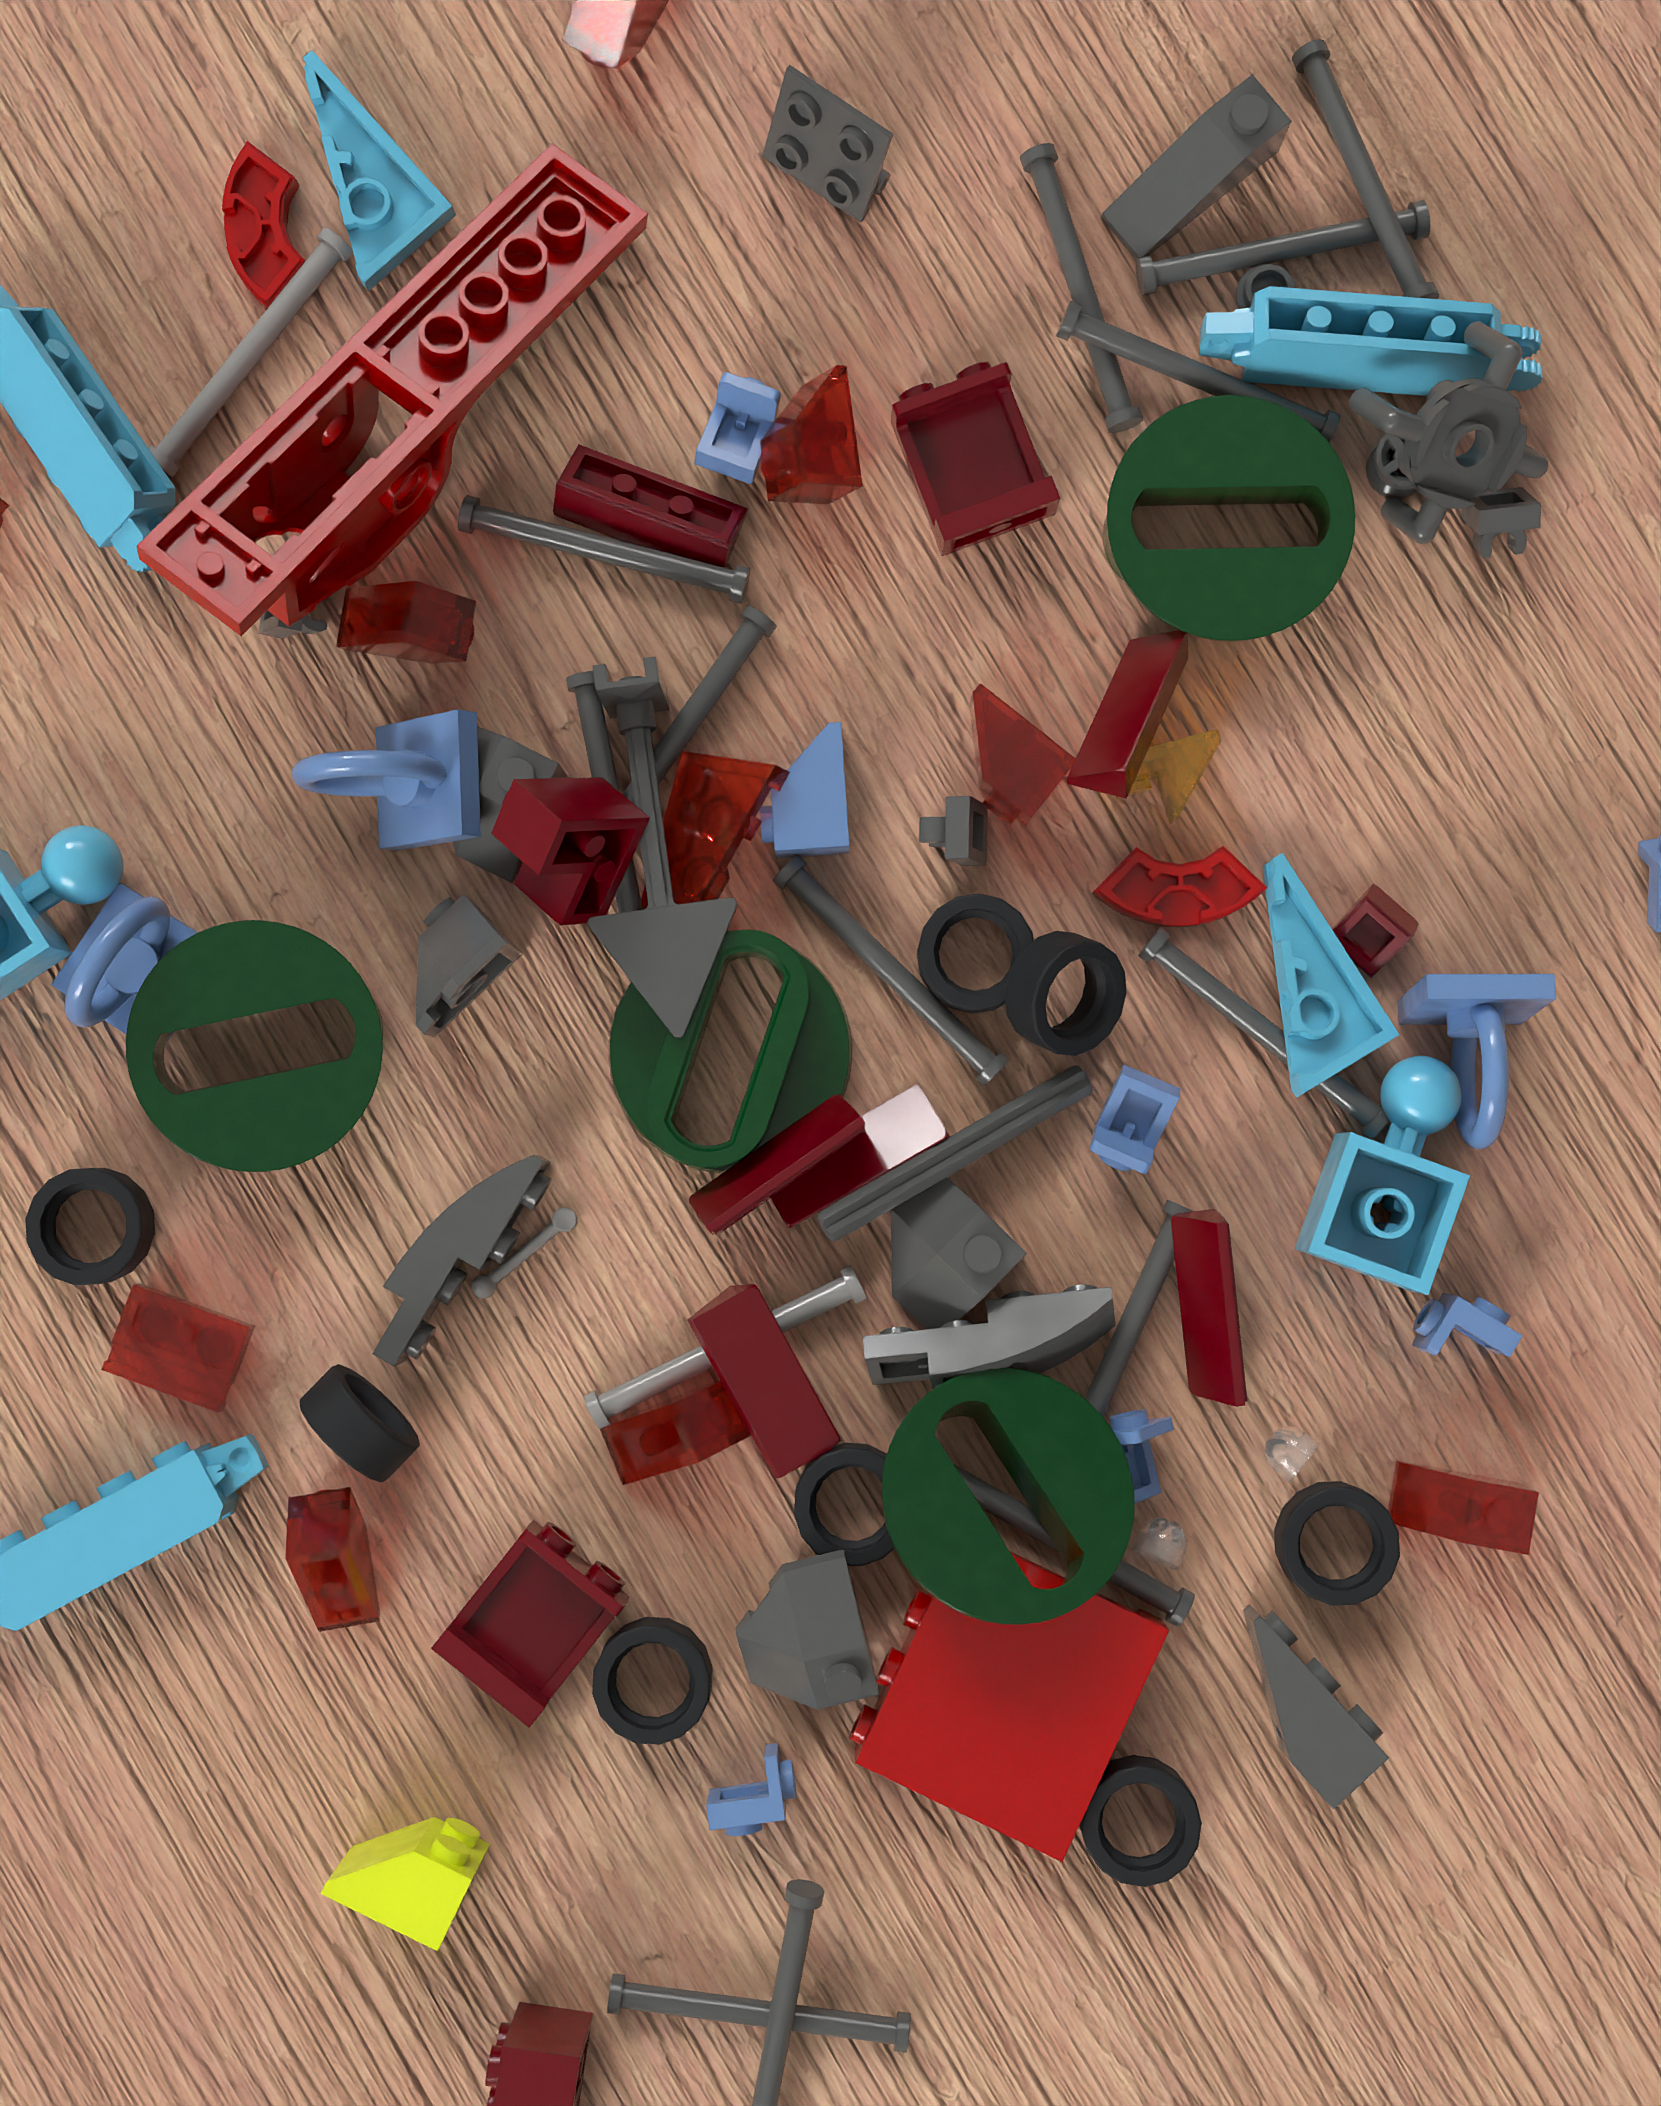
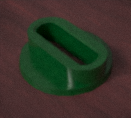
M1240 395L1206 397L1182 404L1153 421L1139 434L1122 457L1109 492L1107 515L1103 526L1104 551L1112 569L1125 582L1134 597L1145 609L1168 626L1185 632L1188 635L1213 641L1233 642L1256 639L1282 631L1299 622L1317 608L1333 590L1346 567L1353 545L1356 517L1354 497L1346 470L1337 453L1324 436L1304 418L1283 406L1260 398ZM1303 503L1315 518L1318 528V539L1316 547L1146 549L1134 533L1132 511L1137 506Z
M263 920L228 922L205 929L180 942L147 975L136 995L127 1024L126 1059L128 1072L136 1096L149 1119L165 1137L184 1152L203 1162L229 1170L244 1172L281 1170L304 1163L330 1149L354 1127L371 1101L381 1070L383 1022L379 1008L360 974L338 950L324 940L307 931L279 922ZM331 998L340 1001L348 1009L354 1020L356 1029L354 1048L349 1057L189 1091H184L178 1087L170 1078L165 1067L164 1049L167 1039L173 1031Z
M758 930L727 931L683 1038L677 1039L673 1036L632 982H630L620 999L610 1030V1075L619 1103L629 1121L653 1147L664 1155L681 1164L706 1172L722 1174L833 1095L839 1094L844 1097L851 1074L852 1037L850 1025L842 1001L832 983L822 970L800 951L774 935ZM745 957L759 958L776 967L784 977L730 1140L713 1146L700 1145L688 1139L679 1130L675 1120L728 963Z
M992 1368L965 1373L938 1385L924 1395L904 1417L890 1443L884 1464L882 1478L883 1512L889 1536L899 1558L911 1576L923 1589L947 1607L971 1618L997 1624L1021 1625L1041 1623L1067 1614L1092 1598L1107 1583L1121 1562L1130 1540L1135 1511L1134 1487L1130 1467L1118 1438L1103 1416L1081 1395L1066 1385L1035 1372L1013 1368ZM958 1416L974 1419L1068 1564L1065 1579L1059 1587L1052 1589L1032 1587L935 1436L939 1422Z

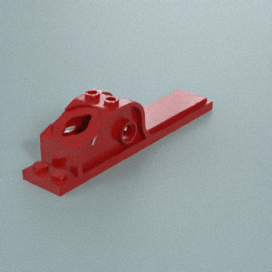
M552 143L136 546L139 559L240 636L266 611H269L290 627L314 611L317 604L344 586L350 587L371 573L414 530L437 500L450 472L455 436L463 419L476 400L646 229L648 213ZM380 390L413 416L404 424L405 430L376 459L371 457L350 477L344 472L359 455L373 430L378 415ZM287 532L300 533L299 536L293 534L273 555L256 544L258 540L266 536L283 535Z

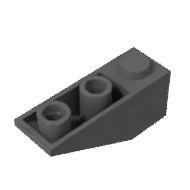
M1249 1604L1243 1610L1278 1746L1293 1766L1334 1810L1389 1759L1375 1742L1383 1732L1358 1704L1347 1712L1332 1694L1341 1685L1315 1657L1306 1665L1289 1648L1298 1638L1273 1610L1262 1618Z

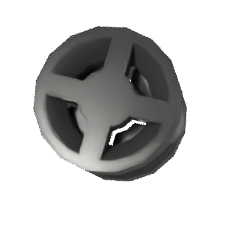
M1386 434L1371 452L1366 464V475L1371 487L1379 495L1386 498L1398 497L1399 499H1404L1413 495L1417 490L1411 485L1405 474L1395 472L1400 469L1398 458L1404 447L1405 439Z

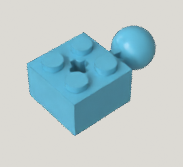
M85 825L72 826L59 831L48 841L43 850L41 870L26 880L9 853L0 849V1001L72 954L68 944L47 914V910L62 900L81 905L99 902L111 895L119 885L123 875V857L116 842L104 831Z
M1412 1056L1395 1064L1387 1072L1381 1085L1380 1100L1382 1109L1391 1122L1384 1144L1352 1132L1335 1133L1294 1249L1405 1290L1429 1295L1470 1175L1419 1157L1426 1136L1444 1129L1455 1119L1461 1106L1462 1090L1456 1074L1447 1064L1429 1056ZM1383 1197V1208L1391 1212L1390 1220L1388 1223L1377 1222L1374 1225V1218L1370 1215L1373 1203H1379Z

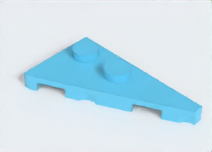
M311 50L303 57L306 64L304 66L305 79L322 133L321 139L333 184L338 193L344 225L349 234L357 264L355 265L357 274L364 287L370 291L456 214L450 202Z
M1281 853L1262 868L1264 883L1267 887L1265 891L1291 1091L1297 1098L1400 1034L1288 860Z

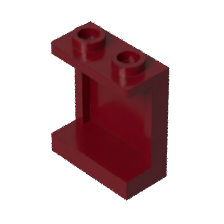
M990 362L976 363L960 371L956 375L957 380L934 388L932 383L914 386L903 392L899 396L900 401L892 405L891 424L941 556L1032 524L1056 513L1060 496L1052 475L1045 478L1011 389L1012 373L1007 362L991 367Z
M535 1520L527 1526L460 1613L431 1647L434 1652L528 1728L531 1727L543 1712L549 1700L615 1616L617 1617L624 1609L629 1599V1596L621 1590L625 1582L617 1573L600 1561H596L592 1566L572 1551L576 1547V1543L565 1531L551 1522H547L542 1527Z

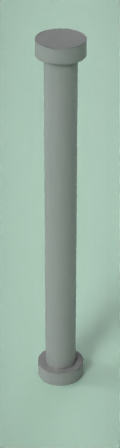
M324 227L319 233L317 239L320 244L156 448L149 445L148 449L170 478L173 479L180 470L176 463L339 260L346 262L353 254L351 247L329 228Z
M850 1265L840 1270L841 1277L772 1310L782 1332L784 1333L851 1299H854L856 1304L867 1299L852 1266ZM699 1346L601 1395L595 1390L585 1395L584 1400L594 1423L599 1429H602L611 1424L610 1417L676 1386L713 1366L703 1348Z

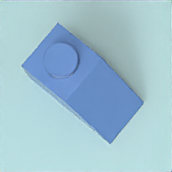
M841 722L828 723L771 788L772 806H760L762 843H774L776 859L792 858L796 855L807 857L849 854Z

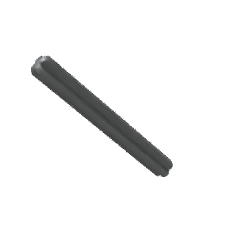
M1078 1065L1064 1070L823 1209L817 1215L820 1227L830 1241H837L1090 1095L1092 1086L1089 1079Z

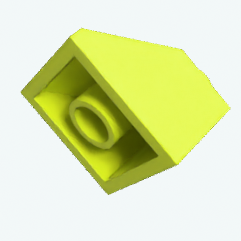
M432 1817L353 1845L326 1881L321 1894L438 1951L490 1843L480 1839V1832L465 1821L456 1818H447L446 1821H443L437 1817Z

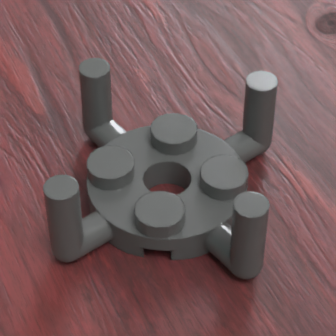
M1480 321L1473 322L1466 328L1464 342L1492 359L1483 379L1470 378L1457 382L1444 380L1437 383L1429 391L1426 403L1417 415L1397 409L1367 388L1356 390L1350 398L1349 405L1352 411L1386 434L1405 439L1404 447L1399 454L1398 466L1401 472L1407 476L1411 485L1426 498L1418 512L1398 497H1391L1382 505L1381 516L1419 544H1426L1433 540L1448 508L1460 509L1476 504L1471 499L1479 496L1487 489L1495 493L1505 485L1513 473L1530 478H1540L1548 470L1547 458L1526 445L1527 427L1521 424L1518 408L1522 409L1518 399L1506 391L1522 358V348L1517 342ZM1475 430V440L1472 447L1467 453L1456 457L1455 453L1459 441L1464 435Z

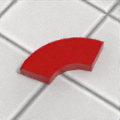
M247 141L231 167L223 194L222 211L224 213L226 248L237 274L253 297L267 310L305 262L303 257L293 247L287 230L289 205L300 185L292 174Z
M1224 846L1204 859L1183 864L1156 860L1136 847L1092 894L1111 909L1133 920L1162 927H1189L1211 923L1229 916L1255 900L1267 887Z

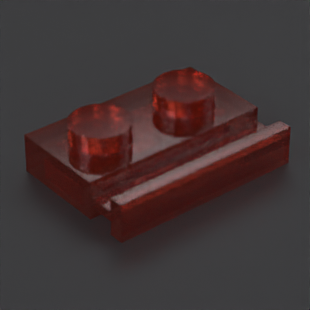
M141 1283L133 1284L111 1342L113 1344L108 1359L104 1361L101 1370L218 1413L225 1409L227 1395L231 1385L235 1382L255 1325Z

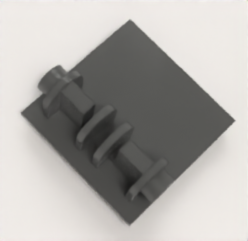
M789 65L786 68L762 157L827 199L832 205L862 222L866 216L873 193L879 195L890 178L891 174L883 169V165L893 133Z

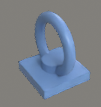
M457 709L375 727L376 750L341 751L313 755L301 759L292 769V778L295 784L310 792L340 796H377L379 849L399 851L481 837L477 712Z
M119 883L51 984L66 995L65 1013L69 1021L79 1027H91L105 1020L126 1034L132 1005L147 975L171 949L198 932L171 915L167 904L160 898L144 897L129 886ZM173 1031V1032L170 1034V1036L168 1037L167 1042H168V1040L170 1039V1037L172 1036V1034L174 1033V1031Z
M1426 974L1398 1000L1399 1025H1447V1035L1453 1038L1450 1068L1456 1074L1462 1090L1461 1106L1455 1117V1122L1462 1139L1472 1148L1485 1149L1492 1145L1499 1136L1504 1123L1509 1088V1062L1505 1025L1524 1023L1556 999L1555 974ZM1478 1039L1482 1056V1093L1479 1109L1475 1084V1061Z

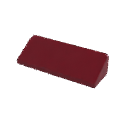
M578 444L556 483L553 513L557 517L617 540L724 568L728 564L748 508L580 444Z
M1171 631L1129 640L1067 776V784L1127 799L1187 663V633Z
M919 1084L912 1086L862 1115L861 1117L866 1123L864 1133L771 1198L788 1229L950 1137Z
M833 1095L693 1193L689 1198V1203L711 1235L715 1234L718 1236L864 1133L866 1123L841 1095Z
M1216 1209L1174 1214L1171 1217V1229L1188 1388L1192 1394L1201 1398L1235 1407L1245 1406L1247 1392L1229 1223Z
M755 1284L729 1286L687 1319L774 1478H781L831 1450L841 1441L835 1426L766 1300Z

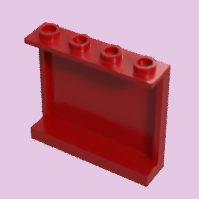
M1010 1551L1032 1587L1052 1589L1059 1587L1065 1577ZM917 1590L902 1623L904 1626L911 1628L900 1651L893 1647L889 1649L879 1669L876 1680L877 1683L884 1685L878 1700L874 1708L866 1704L863 1705L852 1727L849 1739L857 1743L855 1747V1763L1063 1862L1169 1633V1628L1161 1618L1140 1608L1138 1611L1130 1609L1099 1593H1096L1076 1609L1049 1621L1014 1625L991 1623L965 1616L947 1607L928 1592L926 1594Z

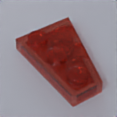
M682 751L663 819L673 897L676 904L719 899L730 879L727 866L743 838L752 841L762 823L756 817L772 788L780 791L790 773L789 771L774 764ZM646 884L641 897L643 910L648 906Z

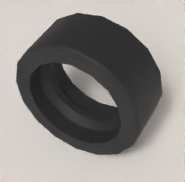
M981 893L955 897L937 908L923 927L917 949L920 976L929 991L949 1008L971 1014L993 1011L1005 1004L1004 993L1009 971L1000 982L988 989L974 991L955 984L947 977L941 967L939 955L942 938L950 927L961 920L970 918H982L998 925L1004 930L1011 943L1012 960L1009 971L1021 951L1034 941L1033 932L1021 912L1001 898Z
M1054 931L1042 935L1021 951L1009 971L1004 993L1007 1017L1015 1032L1031 1043L1055 1054L1071 1056L1082 1054L1098 1046L1110 1035L1118 1022L1127 994L1125 971L1117 955L1102 943L1072 932ZM1080 959L1084 966L1085 974L1082 998L1068 1018L1062 1023L1050 1027L1046 1013V1001L1050 986L1063 968L1070 962Z
M108 1168L69 1169L49 1179L34 1195L25 1218L26 1242L36 1263L53 1278L75 1286L109 1283L133 1272L148 1255L155 1235L154 1210L145 1191L128 1175ZM96 1189L110 1194L120 1203L126 1216V1234L122 1245L112 1256L100 1262L85 1263L73 1259L62 1249L56 1234V1218L60 1207L70 1196L82 1190Z
M337 1364L332 1366L299 1400L302 1414L320 1439L343 1461L371 1480L382 1483L389 1479L420 1446L417 1433L400 1410L368 1380L343 1365Z
M845 1442L834 1446L831 1450L811 1460L805 1466L796 1485L794 1517L801 1537L817 1555L844 1549L848 1566H864L883 1559L895 1549L889 1536L886 1522L870 1537L858 1541L843 1540L829 1533L820 1522L816 1510L817 1493L823 1481L833 1472L846 1467L864 1468L876 1474L882 1481L887 1453L869 1444Z
M1342 1481L1317 1482L1297 1491L1281 1509L1274 1528L1275 1554L1284 1574L1310 1598L1331 1606L1356 1605L1376 1596L1392 1579L1400 1558L1399 1531L1390 1512L1368 1492ZM1330 1506H1344L1356 1511L1366 1520L1372 1532L1373 1549L1368 1563L1357 1574L1346 1579L1330 1580L1317 1575L1306 1565L1301 1554L1300 1536L1305 1523L1315 1512Z
M644 1617L625 1624L607 1640L593 1669L592 1695L600 1717L616 1734L637 1744L660 1745L682 1737L699 1722L710 1699L713 1666L705 1644L689 1627L670 1618ZM647 1643L663 1644L675 1650L685 1661L690 1674L689 1691L683 1703L673 1712L660 1717L642 1716L630 1710L620 1698L616 1686L617 1669L623 1657L633 1648Z
M1130 1755L1108 1762L1080 1823V1829L1087 1852L1102 1872L1122 1884L1147 1887L1167 1882L1187 1867L1199 1846L1202 1822L1196 1799L1176 1770L1156 1758ZM1135 1783L1152 1785L1164 1792L1172 1802L1176 1815L1174 1833L1167 1845L1155 1854L1143 1857L1128 1856L1115 1849L1105 1837L1102 1825L1104 1807L1111 1795L1123 1786Z

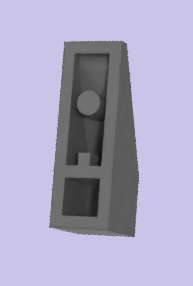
M1250 75L1204 112L1102 213L1101 218L1135 259L1149 256L1279 152L1292 121L1254 75Z

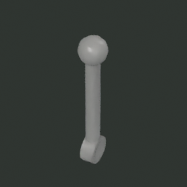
M567 1207L556 1210L552 1217V1223L490 1274H482L474 1278L471 1284L473 1294L481 1299L492 1296L495 1292L496 1284L557 1233L572 1230L577 1224L576 1213Z

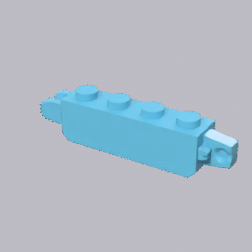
M0 285V403L13 420V425L17 432L26 439L45 467L49 479L60 489L79 517L83 529L94 539L99 548L114 546L121 558L126 559V565H130L131 570H136V572L152 571L149 566L139 559L136 546L167 517V514L175 506L174 485L55 311L42 307H20Z
M1269 286L1254 294L1250 308L1236 309L1234 312L1206 313L1200 328L1199 355L1230 360L1233 364L1242 366V380L1246 382L1343 390L1367 388L1371 392L1427 396L1432 387L1444 380L1457 382L1470 378L1483 379L1492 359L1464 342V332L1471 323L1480 321L1517 342L1522 348L1523 359L1525 357H1532L1531 355L1537 354V351L1540 350L1541 334H1539V330H1534V327L1501 324V312L1492 303ZM1521 358L1506 391L1517 390L1519 392L1523 390L1525 392L1528 389L1533 390V387H1538V384L1542 383V366H1540V363H1536V360H1522Z
M249 1434L216 1447H212L211 1443H207L192 1451L187 1441H183L152 1458L157 1470L138 1480L135 1479L130 1470L96 1488L101 1500L81 1510L77 1501L74 1500L41 1518L46 1527L42 1532L26 1540L22 1531L18 1530L1 1539L0 1626L18 1631L234 1514L239 1497L236 1491L269 1467L266 1456L254 1435Z

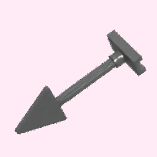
M656 656L643 658L646 677L629 676L621 678L619 681L612 680L606 664L593 665L595 687L609 718L618 719L619 734L626 736L635 805L650 817L640 839L648 906L644 910L591 917L587 924L673 1036L681 1039L686 1034L738 904L732 897L680 905L674 902L651 732L656 730L654 713L670 710L667 686Z

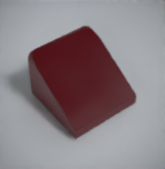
M1372 884L1332 930L1351 960L1372 978L1414 936L1419 924L1414 917L1381 888Z

